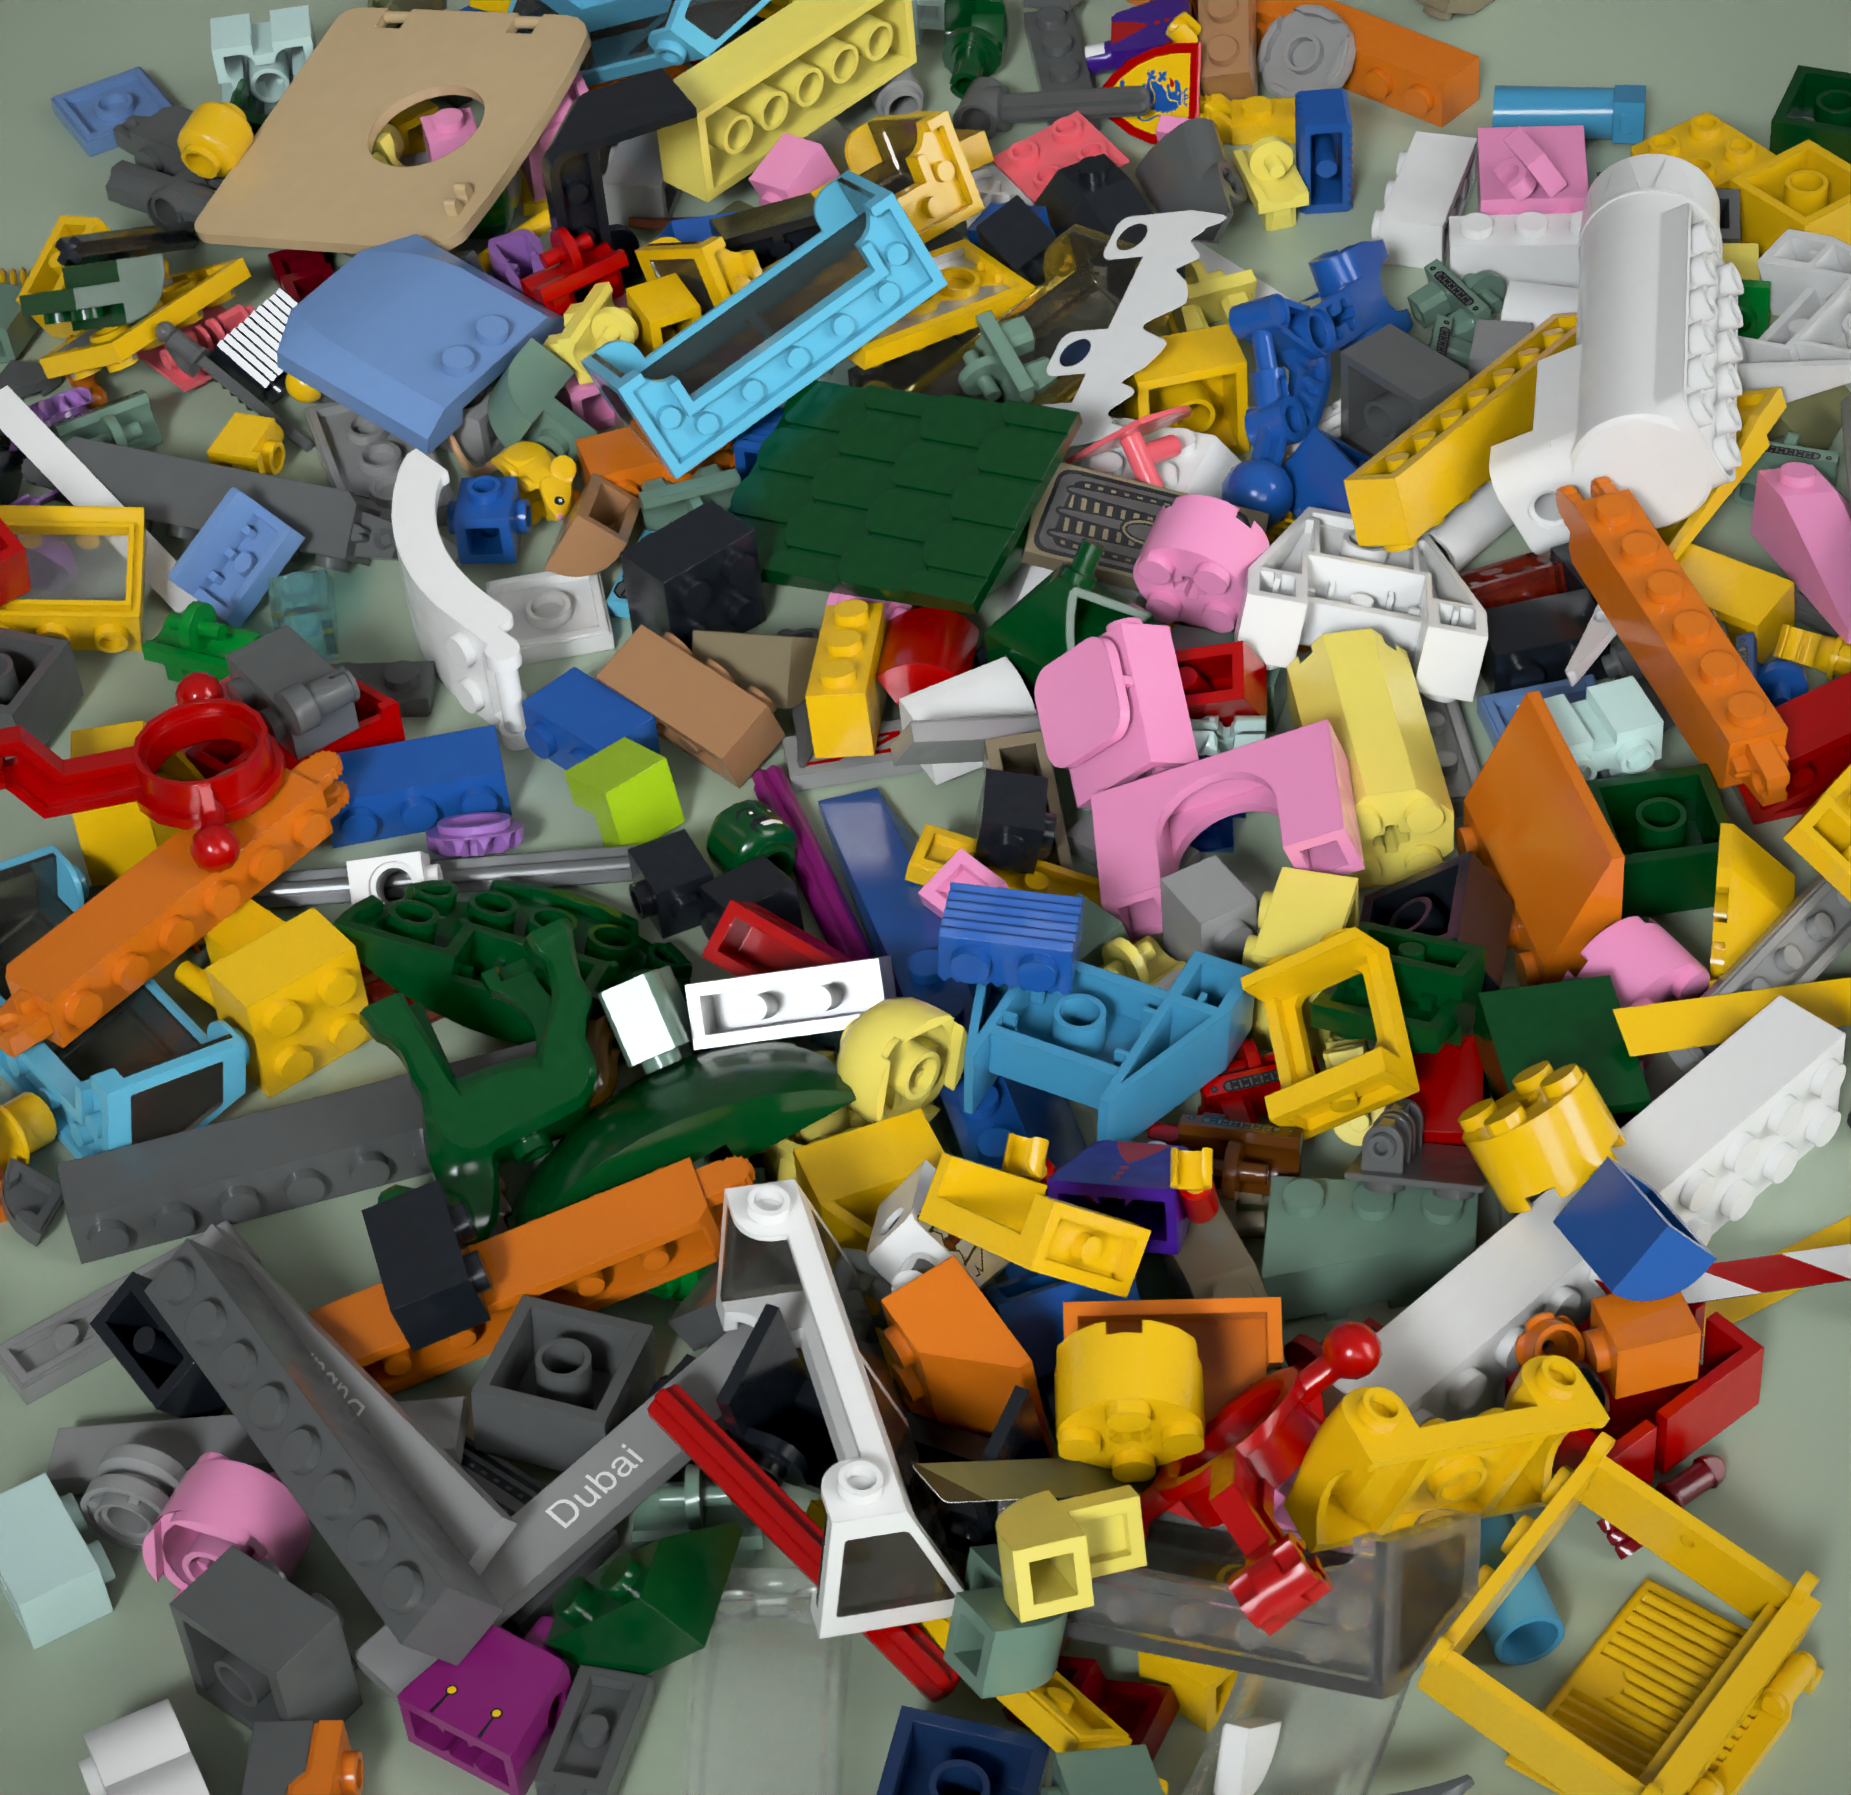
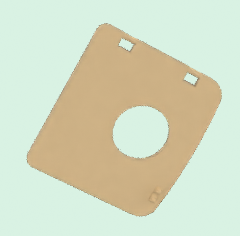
M356 7L346 10L335 19L255 134L251 146L239 164L230 170L196 219L194 229L199 239L208 244L358 254L362 250L417 234L449 252L463 243L487 214L517 173L558 109L591 46V39L586 24L578 17L544 14L542 17L519 16L518 13L425 9H412L411 12L389 11L388 8ZM388 23L402 24L400 28H386ZM518 29H534L531 34L516 33ZM462 95L474 98L484 105V116L476 132L458 149L442 158L421 165L397 167L381 163L372 155L375 139L382 128L393 117L414 104L439 96Z

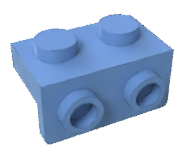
M232 487L169 572L168 579L198 601L211 604L216 615L233 627L241 628L273 584L269 578L278 577L305 537L242 491Z

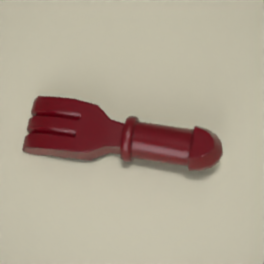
M1704 1454L1694 1459L1691 1466L1670 1481L1660 1482L1655 1487V1490L1684 1509L1685 1505L1709 1488H1717L1722 1483L1726 1475L1725 1463L1717 1455ZM1601 1518L1596 1522L1602 1532L1607 1534L1606 1538L1610 1544L1615 1546V1552L1620 1560L1643 1547V1545L1605 1519Z

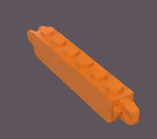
M1606 476L1595 478L1591 481V498L1584 500L1580 493H1577L1574 485H1567L1556 489L1555 500L1559 510L1558 513H1560L1561 519L1563 518L1566 527L1570 531L1568 548L1572 564L1700 764H1708L1717 789L1744 783L1763 807L1786 801L1788 795L1786 787L1790 783V772L1786 767L1788 766L1789 756L1785 749L1788 727L1629 489L1618 491Z
M322 750L319 753L315 752L314 755H310L309 759H304L292 770L286 768L282 786L267 804L244 819L226 824L227 827L234 831L240 841V854L238 860L231 868L221 873L208 872L199 868L190 854L191 840L198 829H181L6 965L5 978L11 997L0 1007V1049L5 1054L15 1058L45 1039L52 1041L62 1048L66 1047L225 918L229 917L245 902L333 833L330 819L337 815L341 808H345V805L349 804V799H351L347 784L337 780L339 779L338 776L342 775L343 770L340 755H336V752H330V750L326 752Z
M735 1155L731 1158L726 1157L724 1161L717 1160L698 1169H695L691 1158L688 1157L605 1192L592 1195L588 1199L556 1212L533 1219L524 1225L492 1238L469 1245L470 1252L478 1249L481 1253L493 1283V1289L483 1292L491 1320L414 1352L390 1312L382 1282L349 1296L341 1297L308 1313L389 1395H392L490 1355L522 1295L595 1312L717 1262L720 1253L724 1189L755 1185L753 1180H756L755 1171L748 1158L743 1159L742 1155L740 1157Z

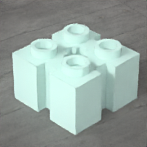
M309 5L269 10L270 21L252 24L250 13L210 18L211 51L218 84H222V102L230 103L232 93L236 89L240 79H246L250 96L255 98L256 112L266 115L271 113L276 103L316 48Z
M1633 675L1587 687L1585 700L1569 703L1564 694L1544 698L1585 781L1656 771L1652 764L1655 760L1662 758L1664 721Z

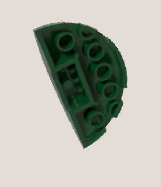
M450 879L411 883L407 886L404 898L383 904L382 900L371 895L344 911L333 923V926L355 945L359 962L397 991L415 1002L421 1001L426 1009L465 1028L519 1045L536 1041L532 1027L511 1005L490 997L481 982L480 973L493 967L506 966L525 958L529 967L533 969L539 983L551 996L546 974L530 961L523 945L525 937L531 931L560 918L568 919L573 928L580 974L593 999V1012L590 1020H598L600 1017L606 1016L597 994L649 971L670 965L686 1004L685 985L691 984L692 964L671 942L651 944L640 937L639 923L635 918L579 895L528 883L493 880L489 890L476 892H458V886L451 883ZM615 1037L612 1042V1048L619 1049L620 1054H622Z
M752 1042L716 1048L690 1056L663 1067L614 1094L604 1105L592 1110L578 1126L566 1134L543 1158L519 1191L511 1206L512 1215L507 1217L509 1229L524 1225L533 1219L541 1218L588 1199L592 1195L605 1192L688 1157L694 1162L724 1145H727L731 1153L736 1157L742 1155L743 1159L750 1158L856 1101V1096L850 1086L837 1073L836 1064L826 1056L796 1046V1044Z

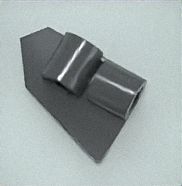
M1194 118L1178 125L1150 149L1135 171L1137 180L1158 213L1196 210L1222 214L1227 217L1221 223L1207 227L1201 234L1194 237L1191 242L1218 244L1234 214L1233 209L1247 199V191L1241 177L1227 163L1217 125L1208 118Z

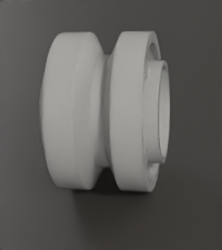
M130 1443L113 1446L105 1452L96 1470V1478L89 1483L81 1499V1512L87 1523L105 1539L121 1547L142 1552L143 1541L187 1470L171 1456L148 1446Z

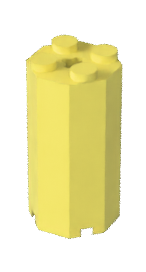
M1372 628L1322 634L1311 644L1313 653L1301 663L1298 656L1287 666L1288 706L1294 729L1328 719L1348 758L1365 869L1344 876L1359 878V888L1392 885L1443 863V859L1454 850V809L1408 652L1395 644V649L1385 643L1384 636Z

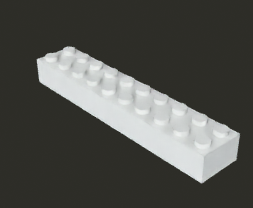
M1778 996L1620 1129L1627 1140V1144L1617 1148L1610 1147L1617 1158L1616 1163L1653 1187L1702 1243L1707 1246L1714 1233L1729 1220L1737 1221L1741 1219L1760 1193L1773 1182L1775 1184L1783 1182L1791 1174L1798 1160L1813 1147L1826 1145L1836 1133L1841 1121V1114L1838 1112L1840 1086L1846 1075V1066L1843 1064L1846 1033L1783 996ZM1555 1188L1544 1192L1532 1203L1531 1211L1519 1213L1376 1334L1381 1341L1382 1347L1379 1365L1368 1376L1358 1380L1340 1378L1324 1390L1323 1405L1325 1417L1327 1418L1344 1396L1360 1387H1383L1394 1392L1406 1404L1418 1426L1432 1419L1442 1418L1446 1422L1476 1417L1492 1408H1503L1505 1403V1378L1521 1367L1516 1361L1514 1348L1516 1338L1525 1330L1527 1320L1535 1314L1550 1312L1555 1317L1560 1315L1568 1317L1577 1327L1591 1317V1299L1606 1295L1595 1282V1280L1600 1278L1553 1223L1554 1219L1580 1189L1563 1198L1559 1197ZM1550 1340L1543 1344V1351L1551 1345Z

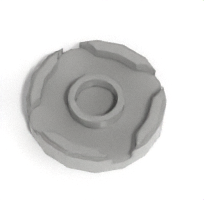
M1304 4L1293 8L1295 12L1288 14L1285 18L1281 15L1271 23L1261 40L1257 57L1258 70L1262 74L1265 87L1271 94L1277 98H1295V94L1299 91L1342 88L1352 72L1356 55L1353 32L1343 18L1322 5Z

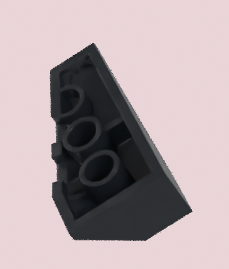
M1103 153L1098 156L1083 158L1078 163L1058 169L1033 206L1046 207L1050 227L1058 238L1062 256L1065 246L1072 245L1078 246L1080 260L1114 263V292L1117 293V302L1121 303L1142 257L1107 260L1103 255L1104 250L1116 226L1123 219L1130 216L1153 214V212L1131 179ZM1135 224L1124 230L1117 240V248L1128 250L1137 246L1145 238L1147 226ZM1184 265L1177 268L1176 271L1185 279Z

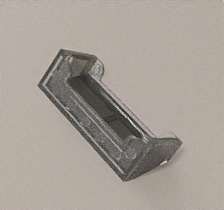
M1063 1497V1498H1056V1499H1057V1501H1060V1500L1069 1499V1498H1073V1497ZM1018 1500L998 1501L997 1518L1004 1509ZM1437 1508L1422 1514L1412 1526L1386 1534L1368 1532L1353 1537V1545L1315 1553H1310L1306 1546V1549L1302 1552L1306 1562L1316 1555L1320 1560L1322 1568L1331 1579L1333 1588L1269 1636L1263 1629L1256 1628L1240 1609L1234 1594L1228 1588L1226 1580L1245 1565V1555L1224 1523L1217 1527L1203 1528L1198 1522L1166 1511L1149 1524V1534L1145 1542L1147 1566L1091 1578L1095 1606L1068 1612L1063 1636L1383 1700L1397 1695L1479 1590L1481 1514L1449 1508ZM1281 1528L1284 1534L1290 1531L1296 1538L1303 1540L1298 1531Z

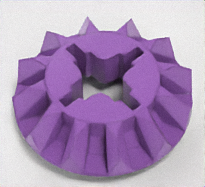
M77 387L28 407L48 428H51L55 422L87 411L85 405L95 402L88 388Z
M475 812L454 815L439 820L436 827L426 832L427 847L429 851L446 858L453 856H462L463 858L469 856L484 857L486 854L503 853L506 849H514L522 843L524 825L523 822L511 819L509 814L502 812Z

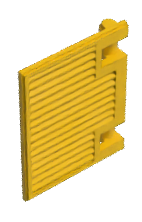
M1646 1578L1542 1713L1632 1777L1638 1779L1747 1630ZM1805 1651L1790 1654L1764 1689L1761 1698L1710 1768L1696 1782L1687 1795H1737L1791 1722L1793 1703L1801 1692L1804 1691L1811 1694L1821 1681L1824 1670L1816 1666V1660L1812 1655ZM1510 1753L1506 1757L1504 1764L1559 1795H1567Z

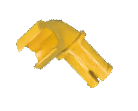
M1782 624L1773 653L1774 657L1818 670L1827 675L1826 679L1830 681L1834 680L1836 676L1841 677L1851 672V644H1846L1840 636H1825Z

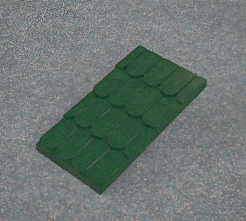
M814 380L787 400L781 420L775 430L762 443L758 451L757 461L749 475L735 489L728 512L755 529L761 582L977 614L1083 422L1080 412L1012 400L998 403L951 394L937 397L873 385L859 388Z

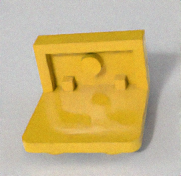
M1708 111L1633 145L1630 157L1642 154H1665L1683 159L1699 168L1710 179L1714 187L1720 189H1729L1730 178L1776 156Z

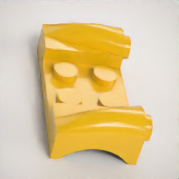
M1558 1355L1537 1356L1529 1359L1515 1378L1503 1408H1492L1476 1417L1450 1422L1437 1418L1418 1426L1406 1404L1394 1392L1383 1387H1360L1344 1396L1318 1429L1307 1449L1283 1505L1310 1553L1544 1507L1546 1504L1541 1502L1540 1499L1551 1481L1555 1454L1562 1440L1569 1432L1588 1428H1604L1610 1417L1579 1368L1569 1359Z

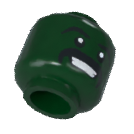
M756 800L738 802L720 812L708 832L706 850L711 862L723 873L763 854L787 876L791 874L795 866V852L798 848V841L794 830L763 802Z

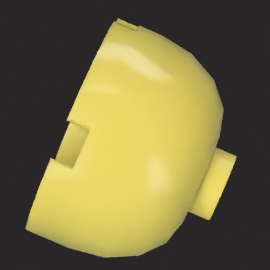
M897 997L882 1000L867 1009L846 1026L840 1039L837 1073L850 1086L856 1096V1101L850 1103V1107L871 1124L919 1108L922 1109L927 1121L930 1122L941 1110L933 1105L932 1102L939 1095L943 1085L954 1091L961 1078L968 1037L965 1028L953 1020L955 1018L944 1010L913 997Z

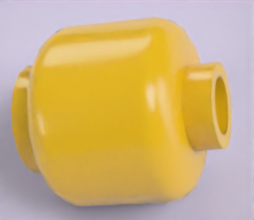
M203 102L194 109L179 133L177 144L185 166L200 177L212 179L214 177H226L230 170L239 164L251 146L254 136L251 126L246 120L245 113L239 107L229 102Z

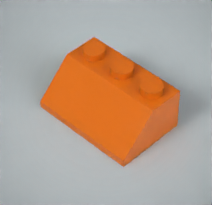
M955 1255L881 1299L888 1328L881 1331L880 1335L886 1348L895 1360L890 1369L896 1382L905 1394L900 1398L904 1410L990 1438L1016 1385L1030 1391L1049 1456L1054 1458L1032 1360Z

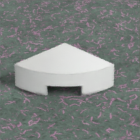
M1254 1716L1227 1722L1223 1725L1213 1794L1253 1795L1257 1791L1271 1764L1278 1742L1281 1721Z

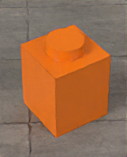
M1681 1291L1672 1296L1653 1301H1632L1615 1294L1591 1299L1590 1330L1582 1332L1585 1343V1359L1587 1364L1596 1373L1602 1372L1614 1399L1698 1379L1701 1330Z

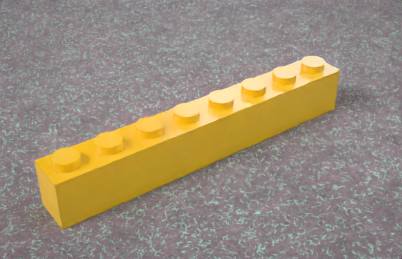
M1577 312L1552 314L1343 480L1358 547L1382 546L1386 552H1399L1410 549L1418 543L1420 536L1430 528L1443 523L1445 516L1456 506L1469 501L1474 491L1484 483L1491 481L1489 472L1491 446L1533 430L1538 361L1575 346Z

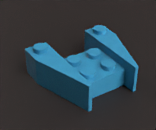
M1195 950L1169 991L1077 961L1071 992L1065 996L1058 990L1050 994L1048 991L1033 992L1027 989L1024 991L1018 985L1010 989L1005 984L997 988L992 982L985 986L977 983L965 1048L963 1111L973 1115L998 1076H1002L1098 1109L1097 1142L1103 1140L1131 1142L1227 1069L1252 1028L1254 996L1242 990L1240 978L1256 970Z

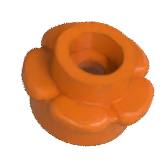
M1541 1312L1527 1320L1525 1330L1516 1338L1515 1358L1521 1366L1531 1358L1545 1355L1562 1356L1576 1363L1584 1359L1585 1343L1581 1333L1571 1319L1564 1315L1555 1317L1553 1313ZM1550 1340V1348L1547 1353H1544L1542 1350L1543 1344Z

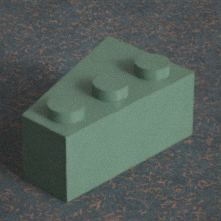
M1272 1176L1261 1280L1268 1297H1281L1282 1330H1284V1320L1324 1313L1327 1322L1347 1318V1308L1383 1301L1388 1302L1390 1309L1410 1306L1477 1249L1479 1193H1475L1473 1198L1466 1200H1449L1434 1196L1433 1188L1406 1186V1189L1401 1192L1380 1193L1364 1188V1181Z

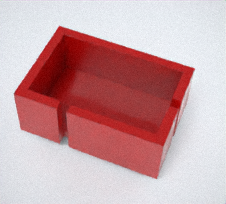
M1705 1302L1688 1304L1701 1330L1699 1360H1701ZM1716 1311L1706 1318L1703 1364L1699 1363L1698 1379L1614 1399L1602 1372L1597 1373L1609 1396L1610 1410L1607 1414L1610 1420L1604 1428H1588L1569 1432L1557 1449L1552 1473L1555 1475L1565 1464L1575 1471L1586 1457L1596 1438L1604 1431L1616 1440L1606 1456L1650 1486L1653 1483L1654 1468L1662 1475L1666 1474L1759 1404L1764 1347ZM1591 1317L1577 1326L1581 1335L1583 1331L1590 1330ZM1550 1346L1546 1348L1543 1352L1547 1353ZM1522 1366L1505 1378V1400Z

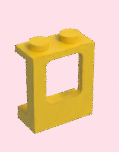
M1355 926L1331 931L1325 934L1320 942L1294 954L1273 957L1264 964L1263 968L1240 978L1242 990L1264 1003L1281 1086V1090L1264 1097L1270 1122L1279 1127L1303 1130V1140H1307L1420 1091L1389 949ZM1363 974L1377 1036L1376 1046L1369 1052L1315 1074L1302 1014L1303 1002L1310 995L1355 975Z
M942 1152L918 1217L919 1220L1030 1271L1127 1298L1151 1230L1123 1219L1044 1196L1047 1185L1038 1181Z

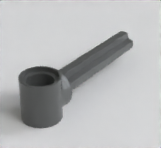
M979 77L969 84L953 115V125L955 129L985 130L987 140L989 141L996 132L1009 131L1012 123L1056 121L1077 110L1086 119L1145 116L1150 110V93L1148 89L1141 85L1010 93L1008 87L1000 81L991 77Z

